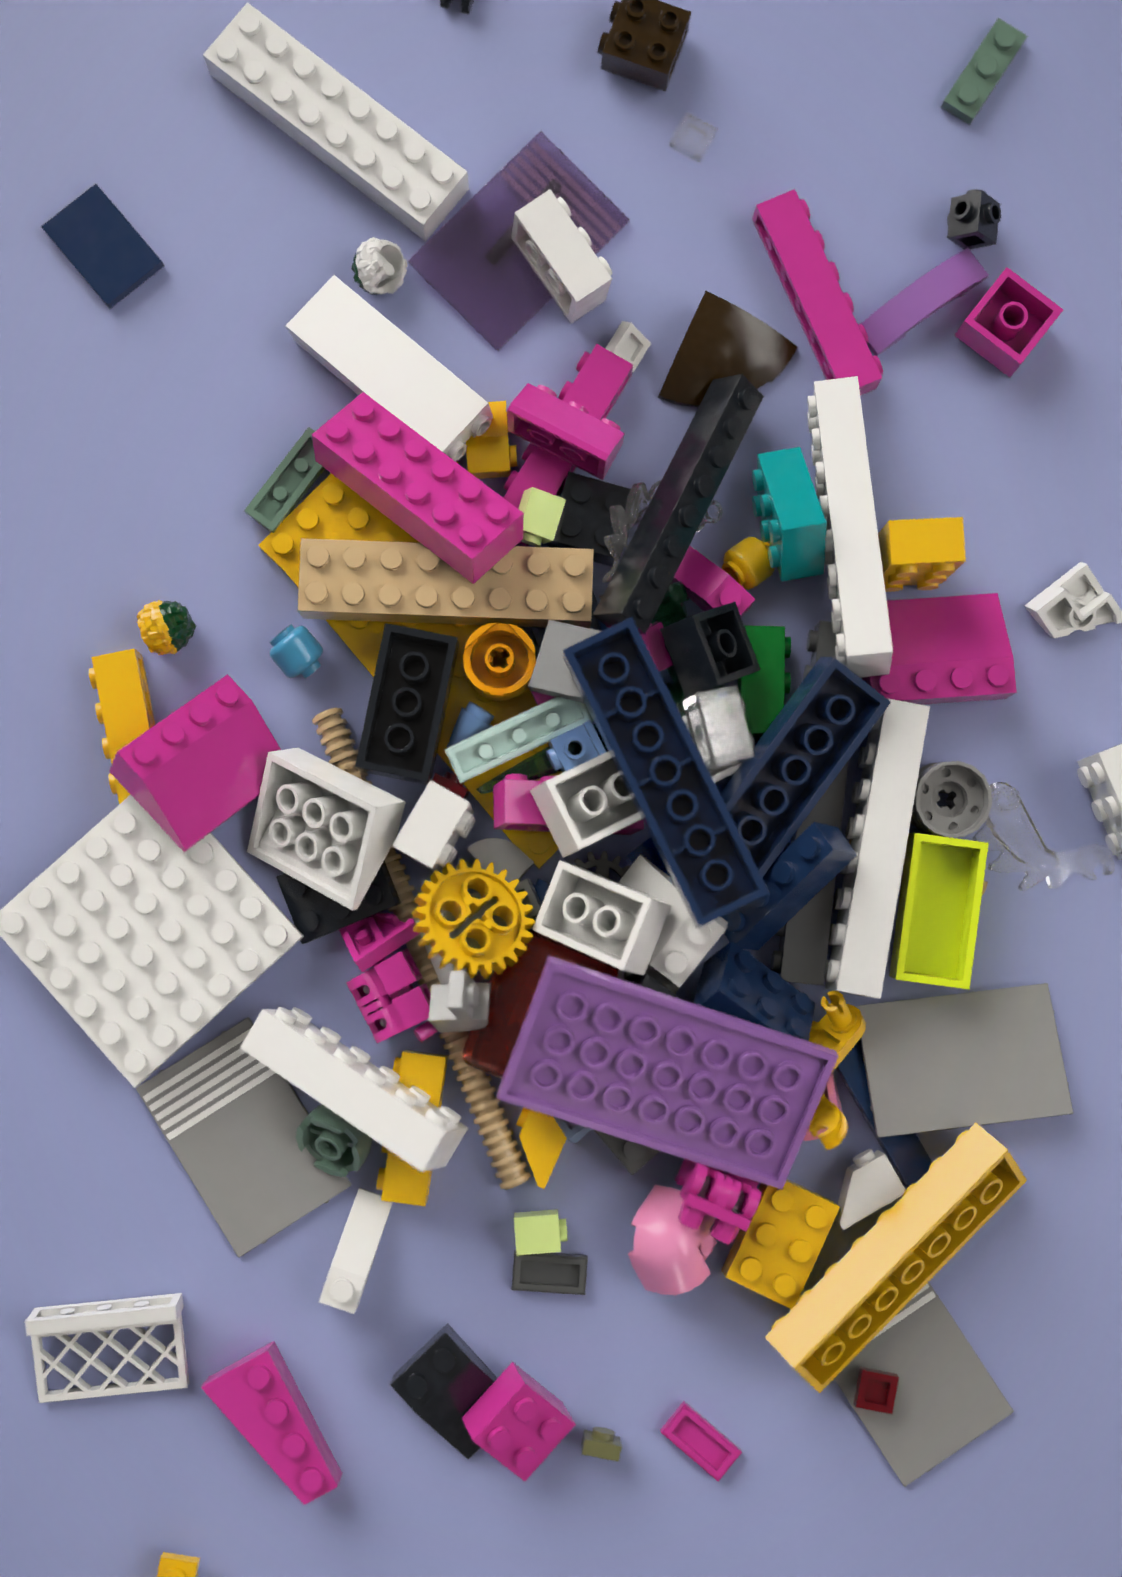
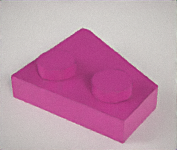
M378 913L339 930L354 962L362 973L384 961L386 956L420 934L413 931L416 925L413 919L409 918L406 922H402L395 914Z

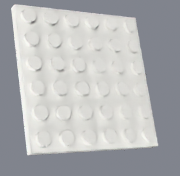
M129 795L0 910L1 938L134 1088L138 1087L304 937L212 833H209L184 853L132 795Z

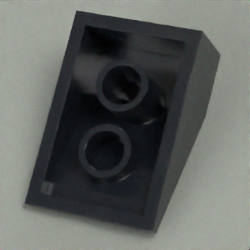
M447 1323L393 1375L390 1385L420 1418L467 1459L481 1448L472 1441L462 1417L493 1384L497 1377Z

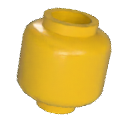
M750 536L741 540L725 552L722 570L734 578L745 590L755 588L772 576L775 568H771L769 563V543Z

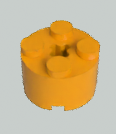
M488 623L476 629L466 641L463 652V667L471 687L481 696L496 702L516 698L528 689L536 663L535 647L528 634L518 626L509 623ZM497 655L502 659L506 656L507 666L505 668L500 666L494 668L493 657Z

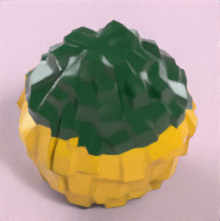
M153 601L144 605L143 609L137 614V625L140 629L142 640L147 645L150 653H157L158 655L170 653L175 655L182 647L187 645L197 627L188 609L176 601Z

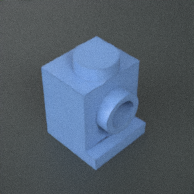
M591 720L551 739L548 742L550 749L546 751L555 771L561 769L562 773L606 753ZM571 742L580 744L581 753L579 755H572L568 751V745Z

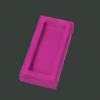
M685 1401L681 1403L660 1429L665 1437L718 1482L742 1453L738 1446Z

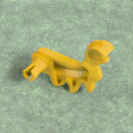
M839 991L827 993L831 1001L830 1004L825 996L822 997L821 1006L826 1015L819 1022L812 1021L808 1041L836 1050L838 1059L832 1072L861 1039L866 1029V1023L861 1011L856 1006L846 1004L844 996ZM823 1093L809 1125V1131L813 1137H816L819 1130L827 1129L825 1132L818 1134V1137L825 1149L831 1150L836 1148L845 1138L848 1132V1123L844 1114Z

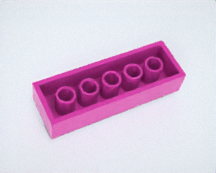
M362 392L312 434L317 463L472 584L479 580L523 540V512L366 393Z

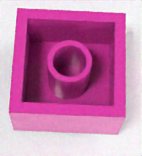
M1006 267L967 316L954 336L1010 378L1062 313L1063 309Z
M511 1362L462 1417L472 1441L524 1482L576 1425L563 1402L514 1362Z

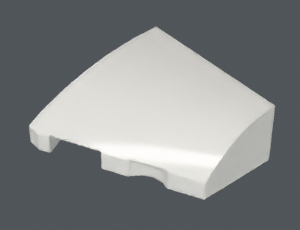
M1079 562L1025 605L1036 622L1054 639L1070 635L1071 632L1076 630L1096 629L1095 626L1105 623H1122V610L1110 593L1103 590L1089 566L1083 562Z

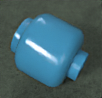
M290 624L269 642L273 646L269 652L270 658L288 678H294L301 674L306 679L321 666L318 659L323 653V647L305 626L294 628Z

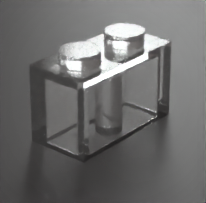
M737 686L697 692L682 701L691 737L708 771L740 765L755 757L753 751L754 739L748 731L744 716L745 704L739 696Z

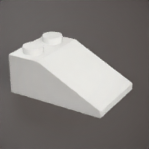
M640 854L618 883L672 905L649 964L680 988L726 931L728 922L719 917L696 929L672 878Z

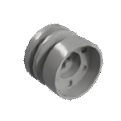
M961 761L930 763L920 768L910 823L922 833L949 838L965 837L977 831L988 819L992 807L991 788L985 776L974 766ZM938 793L948 794L949 797L945 800L948 806L937 805V802L940 800Z

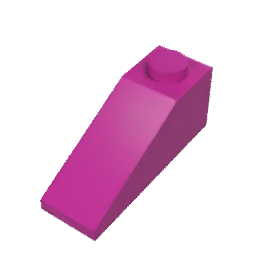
M689 546L672 580L703 611L736 602L742 617L756 600L727 572L691 546Z

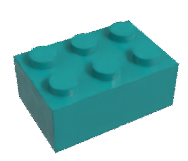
M794 447L757 454V469L752 470V481L757 495L752 496V507L754 516L761 517L762 520L760 521L762 541L769 542L770 545L768 547V558L771 568L777 567L781 582L824 574L827 522L801 448Z

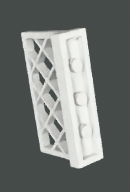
M182 1293L34 1308L26 1319L25 1326L27 1336H31L39 1403L188 1388L189 1375L181 1313L184 1307ZM173 1324L174 1339L167 1347L150 1334L157 1325ZM150 1326L147 1330H144V1329L142 1328V1327ZM129 1328L141 1337L131 1350H128L113 1338L119 1329ZM112 1330L110 1334L106 1333L105 1331ZM92 1332L103 1341L93 1354L76 1342L82 1333ZM69 1334H75L73 1338L68 1336ZM55 1336L66 1346L55 1358L43 1349L42 1337ZM144 1340L161 1353L151 1366L134 1354ZM107 1344L124 1357L114 1370L97 1358ZM174 1345L176 1348V1354L173 1351H171ZM70 1348L87 1361L77 1374L60 1362L61 1358ZM166 1357L178 1366L179 1377L164 1378L154 1369ZM129 1361L144 1372V1375L137 1382H128L117 1373ZM45 1362L50 1365L47 1369L45 1368ZM90 1364L107 1376L102 1385L91 1386L81 1378V1375ZM53 1368L70 1380L64 1389L48 1391L47 1375ZM75 1384V1385H76L77 1387H79V1388H71V1387Z

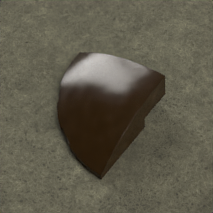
M705 291L658 398L683 406L699 407L713 379L743 374L758 389L767 382H773L782 373L798 347L747 311Z

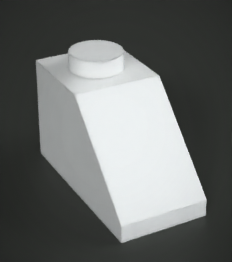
M872 1149L861 1152L852 1159L854 1164L846 1169L838 1200L840 1209L835 1218L837 1225L843 1230L900 1198L905 1192V1188L887 1156L879 1150L873 1152Z

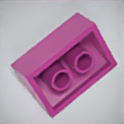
M527 383L507 409L508 431L604 480L623 444L625 433L620 431V426L606 418H602L601 421L589 415V411L579 403L570 401L568 404L556 398L557 394L544 385L535 387Z

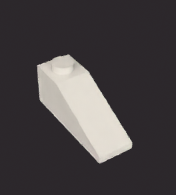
M362 1188L358 1189L319 1303L355 1314L393 1202L382 1201V1195Z

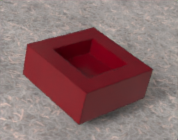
M447 771L444 777L435 773L432 779L433 782L466 800L469 790L463 787L465 781L460 783L456 775Z
M860 1366L853 1404L857 1408L893 1415L899 1376L895 1373Z

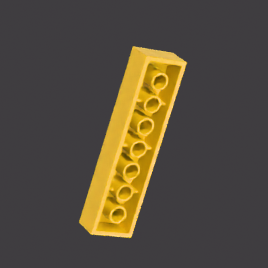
M977 1123L969 1130L963 1131L957 1137L955 1144L943 1156L938 1157L932 1162L929 1171L917 1183L911 1184L905 1190L903 1197L891 1209L884 1211L879 1216L877 1223L865 1236L856 1239L850 1251L839 1262L832 1264L826 1270L824 1277L812 1289L807 1290L801 1295L798 1304L786 1316L779 1318L773 1324L771 1331L765 1338L819 1394L1027 1181L1008 1149Z

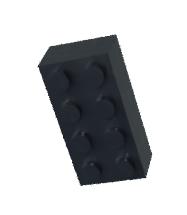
M385 623L355 764L359 772L428 785L430 780L432 781L459 650L458 637Z

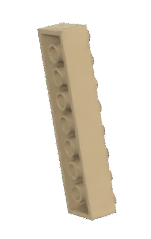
M301 538L297 611L303 619L485 625L496 622L509 623L518 627L547 628L548 621L552 620L590 628L594 549L515 546L479 580L472 584L421 543Z

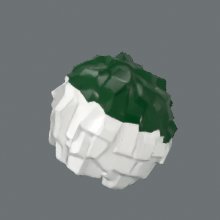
M373 237L362 242L356 250L351 269L355 273L353 277L354 282L358 283L359 287L364 289V291L377 295L396 292L404 283L403 278L406 275V267L408 265L397 244Z

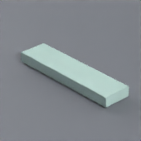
M554 697L444 750L459 782L462 783L546 744L551 739L589 720L591 722L594 720L585 703Z

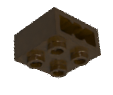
M659 0L615 1L609 18V22L613 23L609 33L603 32L597 53L602 55L601 69L666 92L689 31L692 12Z

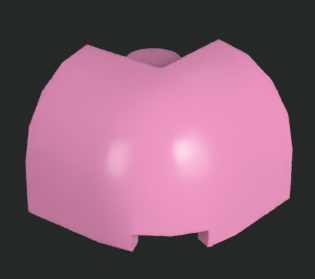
M655 1184L632 1220L631 1225L636 1227L633 1239L634 1250L629 1252L628 1255L632 1267L645 1290L663 1295H678L696 1288L711 1274L705 1260L717 1243L710 1234V1228L716 1219L711 1215L705 1214L698 1230L683 1225L678 1218L683 1203L680 1195L681 1190Z

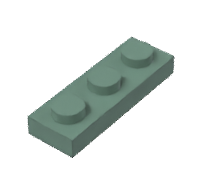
M998 18L944 99L941 107L970 125L1020 50L1027 35Z
M310 427L306 429L244 510L249 517L270 532L274 533L282 521L295 509L325 470L315 460L312 434L315 431Z

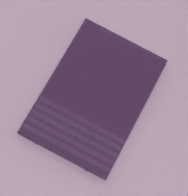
M542 131L522 148L408 260V263L497 351L553 298L511 238L514 213L551 189L556 198L561 197L567 203L571 211L570 218L576 227L579 228L581 226L587 232L592 242L590 247L595 254L630 221L612 200Z

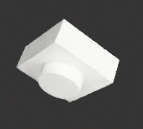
M622 321L605 349L633 364L632 372L634 373L651 342L631 322Z

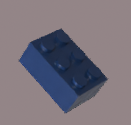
M730 941L704 963L693 1004L809 1041L816 1003L805 993L800 992L785 981L777 972L772 971L754 958L750 952Z

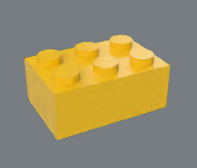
M963 517L888 520L878 533L885 592L901 591L903 586L917 585V590L937 589L939 584L946 581L966 561Z
M787 1179L783 1189L763 1183L760 1184L758 1190L761 1191V1198L753 1217L750 1219V1225L747 1231L739 1230L721 1270L726 1278L793 1309L798 1302L840 1206L834 1201Z

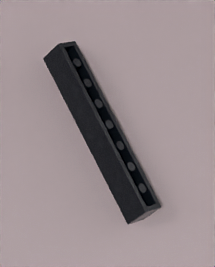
M743 374L712 380L593 614L608 628L632 617L640 634H646L764 397Z

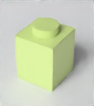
M534 487L525 490L518 508L524 513L523 540L521 542L535 547H540L541 543L552 542L566 499Z
M558 1209L514 1213L517 1256L561 1252L560 1242L568 1241L566 1218L559 1219Z

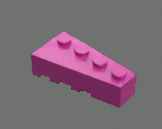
M274 1341L214 1373L202 1384V1390L303 1505L338 1487L342 1472Z

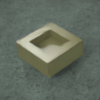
M593 1427V1431L584 1430L581 1442L582 1455L619 1462L622 1448L621 1439L619 1436H614L615 1432L613 1430L603 1427Z

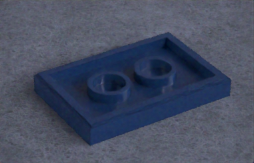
M94 184L41 226L109 309L164 267L160 258L97 184Z

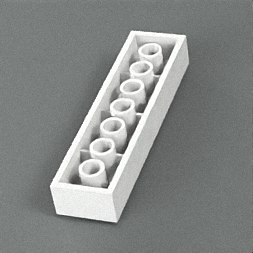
M248 2L203 54L209 73L213 78L424 241L428 240L469 190L468 172Z
M858 376L814 381V395L807 396L808 430L812 435L811 454L812 463L816 469V494L827 522L825 565L828 567L827 588L829 599H832L833 633H840L836 634L837 646H835V655L838 661L859 677L887 675L890 673L893 647Z
M888 699L891 703L868 733L867 746L860 749L858 768H862L861 781L855 782L852 792V803L856 804L854 818L849 817L845 834L847 839H852L850 845L857 856L839 872L844 874L842 889L837 888L834 897L833 909L838 910L836 924H831L828 945L832 946L830 960L826 962L825 971L826 990L881 999L930 710V706Z

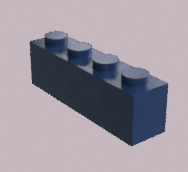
M813 822L776 858L762 877L769 893L721 916L728 922L724 934L729 942L733 941L742 949L758 951L857 856L838 827Z

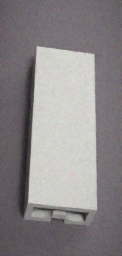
M335 275L286 325L293 340L358 396L362 392L366 393L455 462L465 454L467 450L465 442L471 436L475 438L476 435L481 436L491 424L493 414L486 400Z

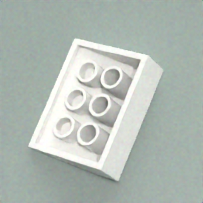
M300 748L271 751L267 755L247 852L350 910H356L398 835L405 801Z

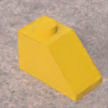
M523 1107L516 1122V1125L521 1127L519 1138L537 1186L545 1189L567 1137L553 1116Z

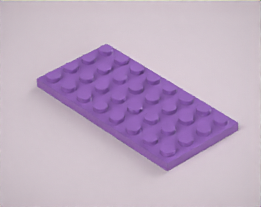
M548 956L497 1091V1099L778 1189H783L838 1059V1054L836 1050Z

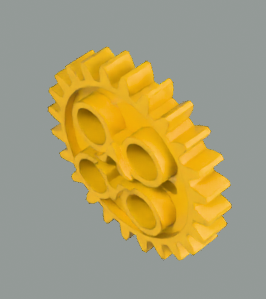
M460 859L456 865V870L448 862L442 869V873L435 870L430 877L431 881L425 880L420 888L423 893H419L414 901L420 907H416L412 913V917L421 921L415 925L413 931L425 934L418 944L419 946L430 945L432 947L427 956L428 959L434 958L437 955L442 958L439 965L440 969H443L450 963L453 965V971H460L462 968L466 969L471 979L475 976L477 970L480 971L484 979H487L492 973V968L498 975L502 974L506 969L505 964L512 967L518 961L517 956H522L527 950L523 943H528L532 939L533 934L527 930L534 925L535 920L525 916L531 912L533 905L522 904L528 893L527 891L517 893L514 890L519 880L515 879L508 883L505 880L507 875L506 869L497 875L493 873V862H490L484 870L481 869L479 859H475L470 868H468L464 859ZM472 888L478 891L481 899L470 896L467 889ZM491 899L497 900L496 904L488 908L480 919H475L455 939L450 938L449 934L458 930L467 918H472ZM440 911H449L453 914L455 921L444 919ZM492 916H499L504 919L506 927L497 925ZM466 938L475 939L479 943L480 949L476 950L468 946Z

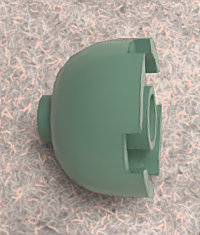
M323 1104L317 1106L306 1116L296 1131V1141L301 1152L306 1147L309 1153L317 1159L313 1165L334 1176L346 1177L350 1171L357 1172L367 1159L371 1149L372 1138Z

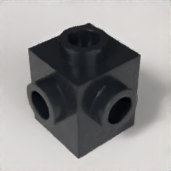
M978 189L969 190L964 195L952 197L950 213L947 217V238L964 250L996 244L998 223L1001 220L1000 203L990 197L985 191Z

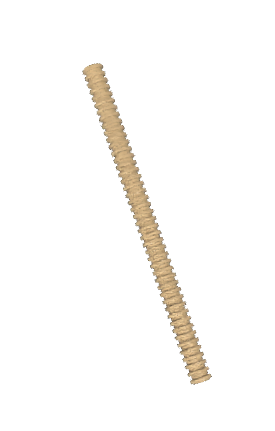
M331 708L315 715L312 722L319 727L316 732L323 737L320 742L322 746L326 745L327 747L324 752L326 756L331 757L329 763L372 784L371 781L366 779L368 773L359 772L355 767L358 750H354L355 740L349 737L352 734L351 730L345 727L347 720L341 717L343 710L341 708ZM392 846L384 860L401 904L388 909V911L393 912L400 921L406 922L409 918L414 920L412 913L418 907L414 902L417 896H414L412 893L415 890L414 886L408 883L411 879L410 876L404 873L406 869L405 864L401 865L399 861L402 859V856L397 854L396 848ZM419 934L406 943V949L410 951L423 977L417 981L418 985L426 983L431 992L432 984H440L431 960L427 957L428 952L425 946H419L418 944L422 939ZM469 1031L440 1033V1039L444 1038L446 1042L443 1045L444 1049H448L450 1052L447 1057L449 1060H453L455 1064L452 1066L453 1071L457 1070L459 1074L456 1079L463 1084L460 1088L461 1092H466L467 1094L465 1102L471 1104L470 1114H475L474 1124H479L480 1126L478 1134L484 1136L482 1144L483 1146H488L489 1150L486 1154L488 1157L492 1156L491 1166L492 1168L496 1167L498 1171L495 1173L496 1178H501L500 1188L508 1190L527 1182L531 1177L530 1172H525L524 1170L526 1162L520 1160L522 1152L521 1150H516L515 1146L518 1143L516 1139L512 1140L513 1130L507 1128L509 1120L508 1118H503L502 1114L505 1110L503 1107L499 1108L498 1103L500 1100L493 1093L496 1091L495 1086H490L489 1082L492 1078L490 1075L486 1076L485 1071L488 1068L486 1065H482L480 1061L483 1059L482 1054L478 1055L476 1051L479 1048L478 1044H473L474 1034H469Z

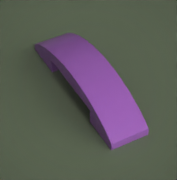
M969 248L950 257L907 286L861 323L868 335V346L876 356L880 355L904 338L908 331L957 296H963L987 279L989 274Z

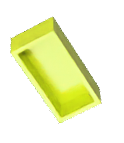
M920 833L908 834L889 972L890 977L895 980L970 990L989 843Z

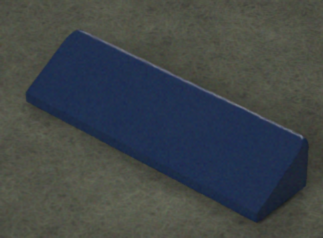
M859 1040L837 1066L836 1070L904 1186L909 1187L929 1171L932 1161L916 1133L882 1138L876 1137L873 1113L870 1109L871 1101L861 1042Z

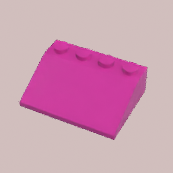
M998 593L887 600L893 647L890 673L887 675L862 677V680L885 698L925 705L1006 699L1017 693L1014 659Z
M227 674L117 751L109 772L185 853L259 796L268 752L281 749L253 701Z

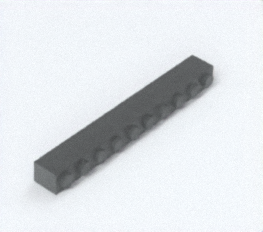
M819 621L815 626V630H809L806 649L812 652L811 666L805 665L803 680L820 657L836 658V634L840 633H833L832 622ZM848 762L792 836L791 843H787L784 850L813 822L838 827L841 831ZM836 876L775 934V936H780L779 951L774 950L772 953L771 970L777 972L785 981L824 986Z

